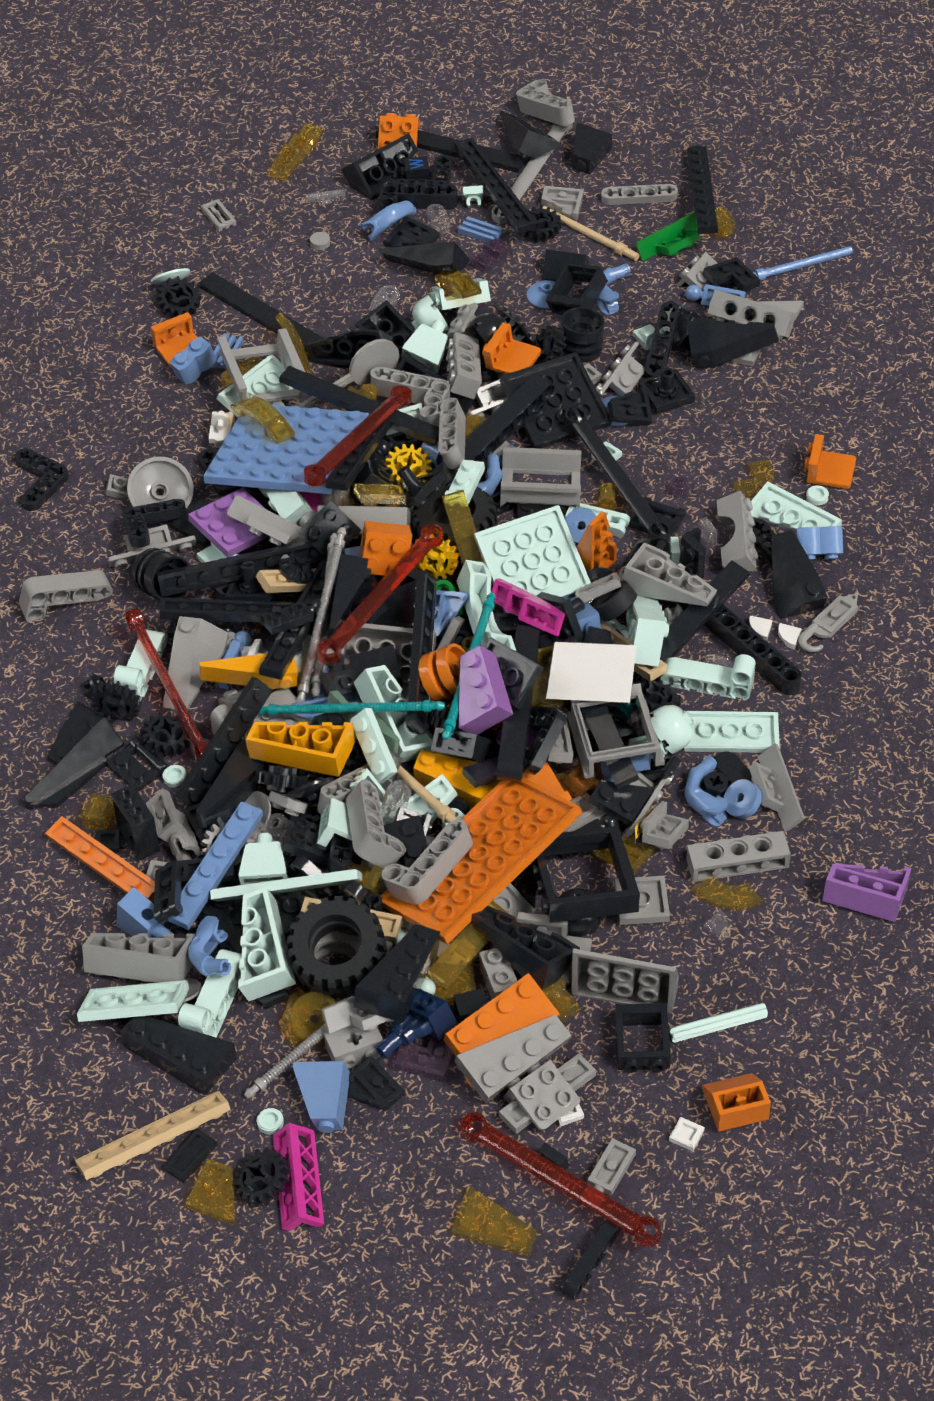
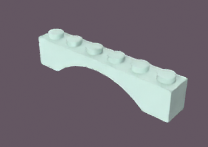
M465 560L457 578V584L460 592L468 594L464 606L473 634H475L483 603L487 600V595L491 593L492 577L486 563ZM492 611L481 646L485 647L489 638L492 637L516 651L512 636L505 635L499 630Z

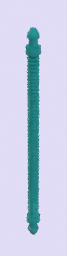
M494 592L489 593L486 597L487 600L483 603L481 616L469 651L479 645L481 646L491 612L495 606L496 596ZM460 680L447 720H445L443 725L445 730L442 732V737L444 740H448L451 737V732L456 727V720L459 714Z
M424 700L423 702H378L366 704H269L268 706H263L258 714L268 713L269 716H276V714L359 713L365 708H372L373 712H431L432 710L440 711L444 709L445 703Z

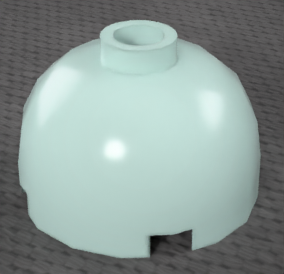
M426 295L413 307L412 315L414 321L411 322L415 330L421 324L431 327L435 320H439L446 326L442 333H446L449 331L447 323L438 308L433 305L434 302L430 296Z
M665 705L650 712V715L653 716L650 718L653 729L660 741L665 740L669 744L665 748L670 753L674 754L689 744L693 735L692 724H694V719L688 711L684 712L675 705Z

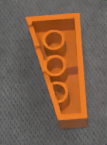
M528 973L447 1032L443 1040L456 1056L554 1015L559 1017L560 1013Z

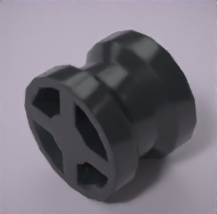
M721 772L707 774L704 779L703 791L714 797L724 798L728 786L727 777Z

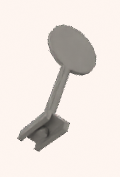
M377 339L365 344L352 358L349 373L333 384L345 387L352 381H355L356 384L362 386H371L370 372L373 368L386 367L395 369L399 359L398 348L392 341L387 339ZM312 396L299 405L295 404L294 406L311 408L323 400ZM281 400L271 402L272 404L285 406Z

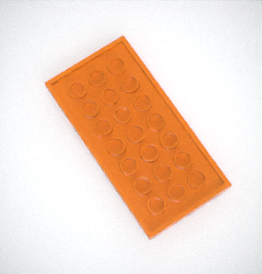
M523 777L522 781L502 780L461 819L465 821L469 829L473 845L423 903L415 905L391 896L387 889L381 895L382 907L395 915L402 916L404 920L413 925L418 924L440 931V940L448 944L472 921V914L482 911L582 814L581 807Z

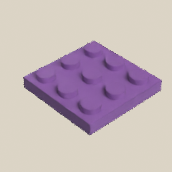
M244 488L188 514L189 521L226 557H230L270 537L264 533L258 536L248 531L250 526L227 515L236 495L264 508Z

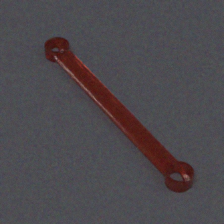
M394 386L391 389L390 396L315 465H308L304 468L303 481L309 486L323 485L326 481V475L400 406H406L411 403L412 390L406 386Z
M436 524L425 525L421 529V537L329 639H324L318 643L317 655L322 663L332 664L337 662L341 657V650L384 601L432 548L438 547L443 543L442 527ZM431 534H438V535H439V536H437V537H435V538H430V535H431ZM330 648L336 650L334 653L326 654Z
M137 607L126 610L125 617L128 627L139 638L194 744L197 760H199L209 742L207 740L203 741L144 628L145 617Z
M471 1112L461 1120L460 1127L468 1141H479L633 1235L640 1246L653 1247L660 1242L662 1232L659 1222L655 1218L650 1216L642 1217L491 1126L486 1122L482 1114ZM473 1121H479L484 1124L482 1129L476 1133H469L465 1130L466 1128L469 1131L475 1129L470 1124ZM651 1225L657 1228V1232L652 1236L643 1230L642 1227Z

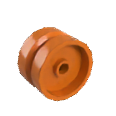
M455 643L424 654L419 660L418 669L422 685L427 694L436 702H446L454 699L460 680V656L467 653L461 646Z

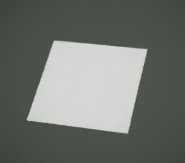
M555 642L546 699L630 703L637 645Z

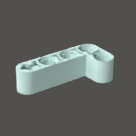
M143 629L127 666H117L114 674V684L117 681H120L122 686L128 684L130 690H136L135 695H139L141 698L145 697L149 687L147 685L149 679L152 680L156 671L154 667L157 662L159 663L166 647L167 634Z
M738 655L735 658L733 668L676 657L668 658L665 661L667 672L662 674L660 679L664 685L671 684V687L694 689L697 692L706 694L716 693L722 697L733 699L738 697L743 698L744 701L750 697L756 662L749 655Z
M224 949L218 952L215 959H228V963H231L230 973L228 975L212 974L207 976L195 1005L185 1003L181 1007L178 1016L180 1027L217 1037L238 990V981L241 979V970L239 968V961L242 958L241 953Z

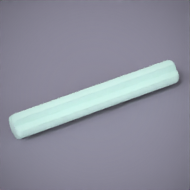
M764 1003L752 1005L671 1027L669 1029V1036L672 1042L690 1039L766 1018L768 1011Z

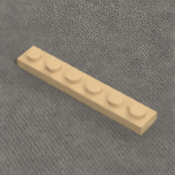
M216 1091L76 1159L77 1167L86 1180L98 1177L110 1168L123 1165L127 1160L139 1154H145L164 1142L172 1141L176 1136L186 1131L194 1130L211 1119L221 1117L223 1113L231 1110L229 1103L219 1091Z

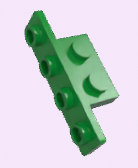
M695 211L637 241L635 244L640 260L644 261L658 253L665 254L668 257L675 256L679 253V250L692 247L696 241L700 240V234L697 233Z

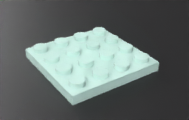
M559 505L474 533V538L483 561L490 571L493 585L495 579L500 578L534 595L545 592L565 598L574 595L576 589L591 583Z

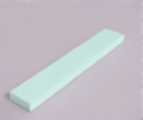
M352 869L212 889L210 895L211 900L220 902L242 899L243 895L263 887H267L271 894L341 885L351 880L362 882L363 879L360 871Z

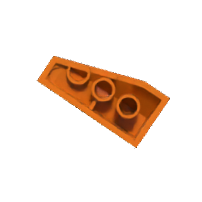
M603 511L588 524L576 547L586 572L596 567L609 569L616 561L617 545L611 540L613 534L608 531L610 525L606 513Z

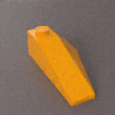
M268 653L200 662V680L246 686L253 676L261 680L270 689H287L297 686L298 671L295 659L293 658L282 680L259 675V668Z

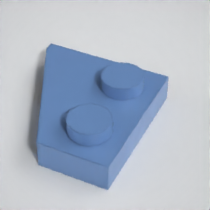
M436 590L434 631L437 637L442 638L451 620L455 618L467 600V593Z

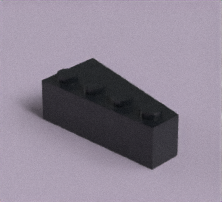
M416 924L355 987L354 1008L403 1023L438 954L440 931Z

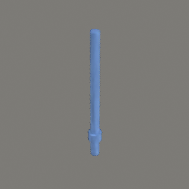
M849 246L767 269L759 268L754 270L753 273L762 281L769 276L850 255L853 253V250Z

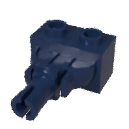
M420 989L404 1022L395 1021L389 1026L390 1034L375 1046V1050L379 1056L387 1059L400 1045L408 1046L415 1039L426 1035L441 1040L458 1023L447 1001Z

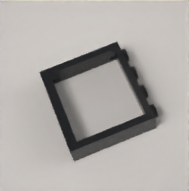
M618 826L562 832L531 864L533 879L537 878L538 880L536 881L538 896L542 895L541 908L542 911L547 912L549 923L639 912L640 892ZM609 848L622 891L564 898L555 897L544 856Z

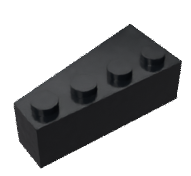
M148 1016L133 1017L120 1031L125 1048L204 1096L207 1095L237 1059L235 1043Z

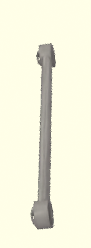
M554 123L547 135L560 141L565 132L572 128L573 123L566 126ZM553 150L537 158L531 157L511 187V190L519 200H521ZM497 206L492 208V220L499 224L509 222L505 216H501L502 212Z

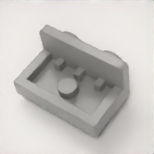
M706 252L701 257L696 255L689 263L691 268L686 267L679 275L681 280L677 285L681 286L686 282L689 286L697 285L701 290H704L705 284L710 285L711 282L703 275V270L706 267L717 264V262Z
M662 801L641 822L642 842L655 845L660 849H670L689 828V820L667 814V802Z

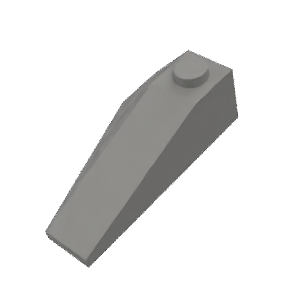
M647 543L642 544L625 566L622 581H627L637 595L641 597L708 606L717 593L715 588L699 576L686 572L684 565L681 563L676 564L670 560L668 553Z

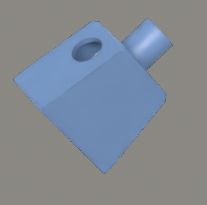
M134 887L117 903V927L129 935L134 936L138 935V933H148L149 938H163V934H172L171 931L164 927V923L159 924L155 919L154 904Z

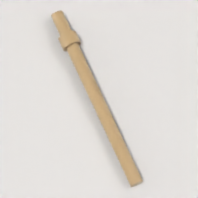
M557 212V215H560L562 224L613 249L620 256L625 255L634 261L639 259V253L629 249L627 245L621 242L617 243Z
M393 760L398 770L396 775L432 807L444 823L458 819L450 807L439 802L399 763Z

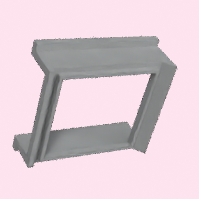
M286 328L278 329L276 344L231 349L226 336L217 337L220 356L224 360L241 401V406L250 403H265L303 397V392L295 388L293 390L246 396L247 386L236 363V359L278 354L285 370L288 366H292L305 372Z
M503 447L500 507L509 502L520 504L576 505V508H580L581 450ZM513 473L571 475V484L512 481Z
M641 683L632 684L630 699L636 698V706L648 743L593 752L580 708L610 702L571 700V711L566 712L584 779L594 777V763L651 753L655 766L665 765L662 750L650 719L649 709L642 694Z

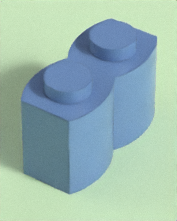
M198 337L191 341L185 350L177 353L170 361L176 377L184 384H190L199 378L201 372L211 368L217 358L210 343L202 337Z
M842 526L801 527L796 529V536L810 560H815L816 556L824 555L825 559H838V555L843 554Z

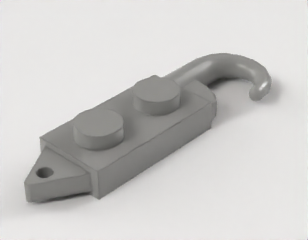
M858 593L844 597L839 595L812 621V624L800 634L798 638L800 647L808 652L820 651L823 648L822 644L810 646L807 644V640L812 635L820 638H831L858 612Z

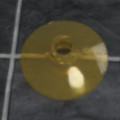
M310 992L301 996L294 1003L290 1013V1023L295 1034L303 1041L308 1039L311 1034L313 1035L318 1028L325 1024L321 1009L337 1002L331 996L324 995L322 992ZM313 1014L319 1017V1022L316 1024L310 1020V1016ZM324 1037L316 1044L324 1043Z

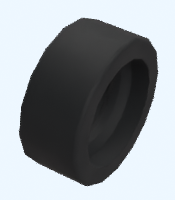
M620 581L621 587L599 596L593 603L592 607L599 613V617L604 622L611 621L620 616L636 600L637 593L627 581Z

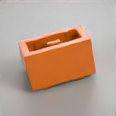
M753 1073L702 1085L718 1132L769 1120L770 1099L763 1081Z

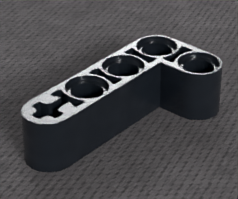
M387 182L380 189L379 211L391 204L406 200L410 201L416 209L452 210L458 205L457 187L451 184Z

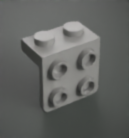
M551 1060L542 1066L540 1063L534 1065L527 1071L528 1076L524 1079L516 1078L507 1085L509 1090L503 1096L509 1104L516 1099L535 1126L541 1131L555 1123L580 1103L578 1095Z

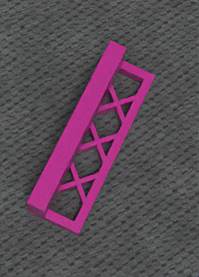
M288 1123L273 1135L274 1150L288 1161L286 1166L291 1169V1172L285 1175L290 1179V1182L283 1183L282 1186L285 1192L279 1191L282 1229L293 1230L301 1223L320 1227L324 1225L315 1133L314 1130ZM298 1135L306 1137V1148L300 1142ZM301 1156L309 1164V1171L301 1163ZM303 1180L311 1187V1195L304 1187ZM306 1203L314 1211V1216L307 1215Z

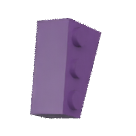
M480 645L460 656L459 729L478 735L513 715L496 654Z
M832 864L826 879L822 901L895 922L908 888L912 868H904L903 871H890L888 867L880 866L879 870L864 869V865Z

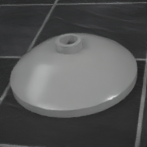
M168 457L148 458L139 463L131 472L127 484L128 498L133 507L172 499H182L185 501L187 509L193 496L192 478L187 469L174 459ZM162 490L164 494L162 496H158L156 494V491Z

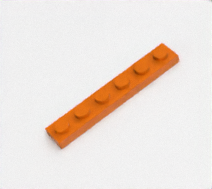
M63 816L45 833L51 841L127 894L134 887L151 902L154 900V880Z

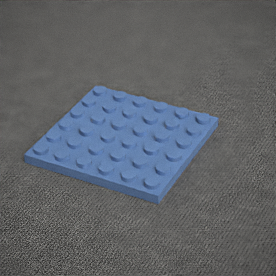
M246 404L203 476L204 482L208 484L331 494L333 489H327L325 481L368 421L369 413L340 411L338 409L327 410L316 407H289L276 404Z

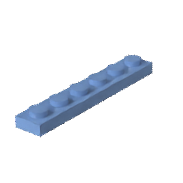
M242 801L240 802L182 890L181 905L183 913L178 916H170L169 922L187 930L190 929L211 897L210 891L216 889L263 817V810Z

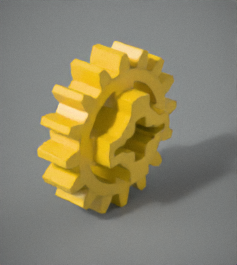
M402 444L401 449L394 447V451H389L385 461L387 467H390L393 471L391 474L392 479H396L399 483L403 484L397 472L408 463L416 477L431 473L432 460H427L428 453L422 454L421 447L415 450L413 444H411L410 448H407L405 444Z
M431 534L429 538L422 535L421 540L416 539L411 548L409 560L414 562V567L426 571L429 575L437 579L439 576L446 579L448 574H453L459 562L457 561L459 553H455L456 546H450L451 540L449 539L443 541L442 535L438 539L435 538L434 534Z

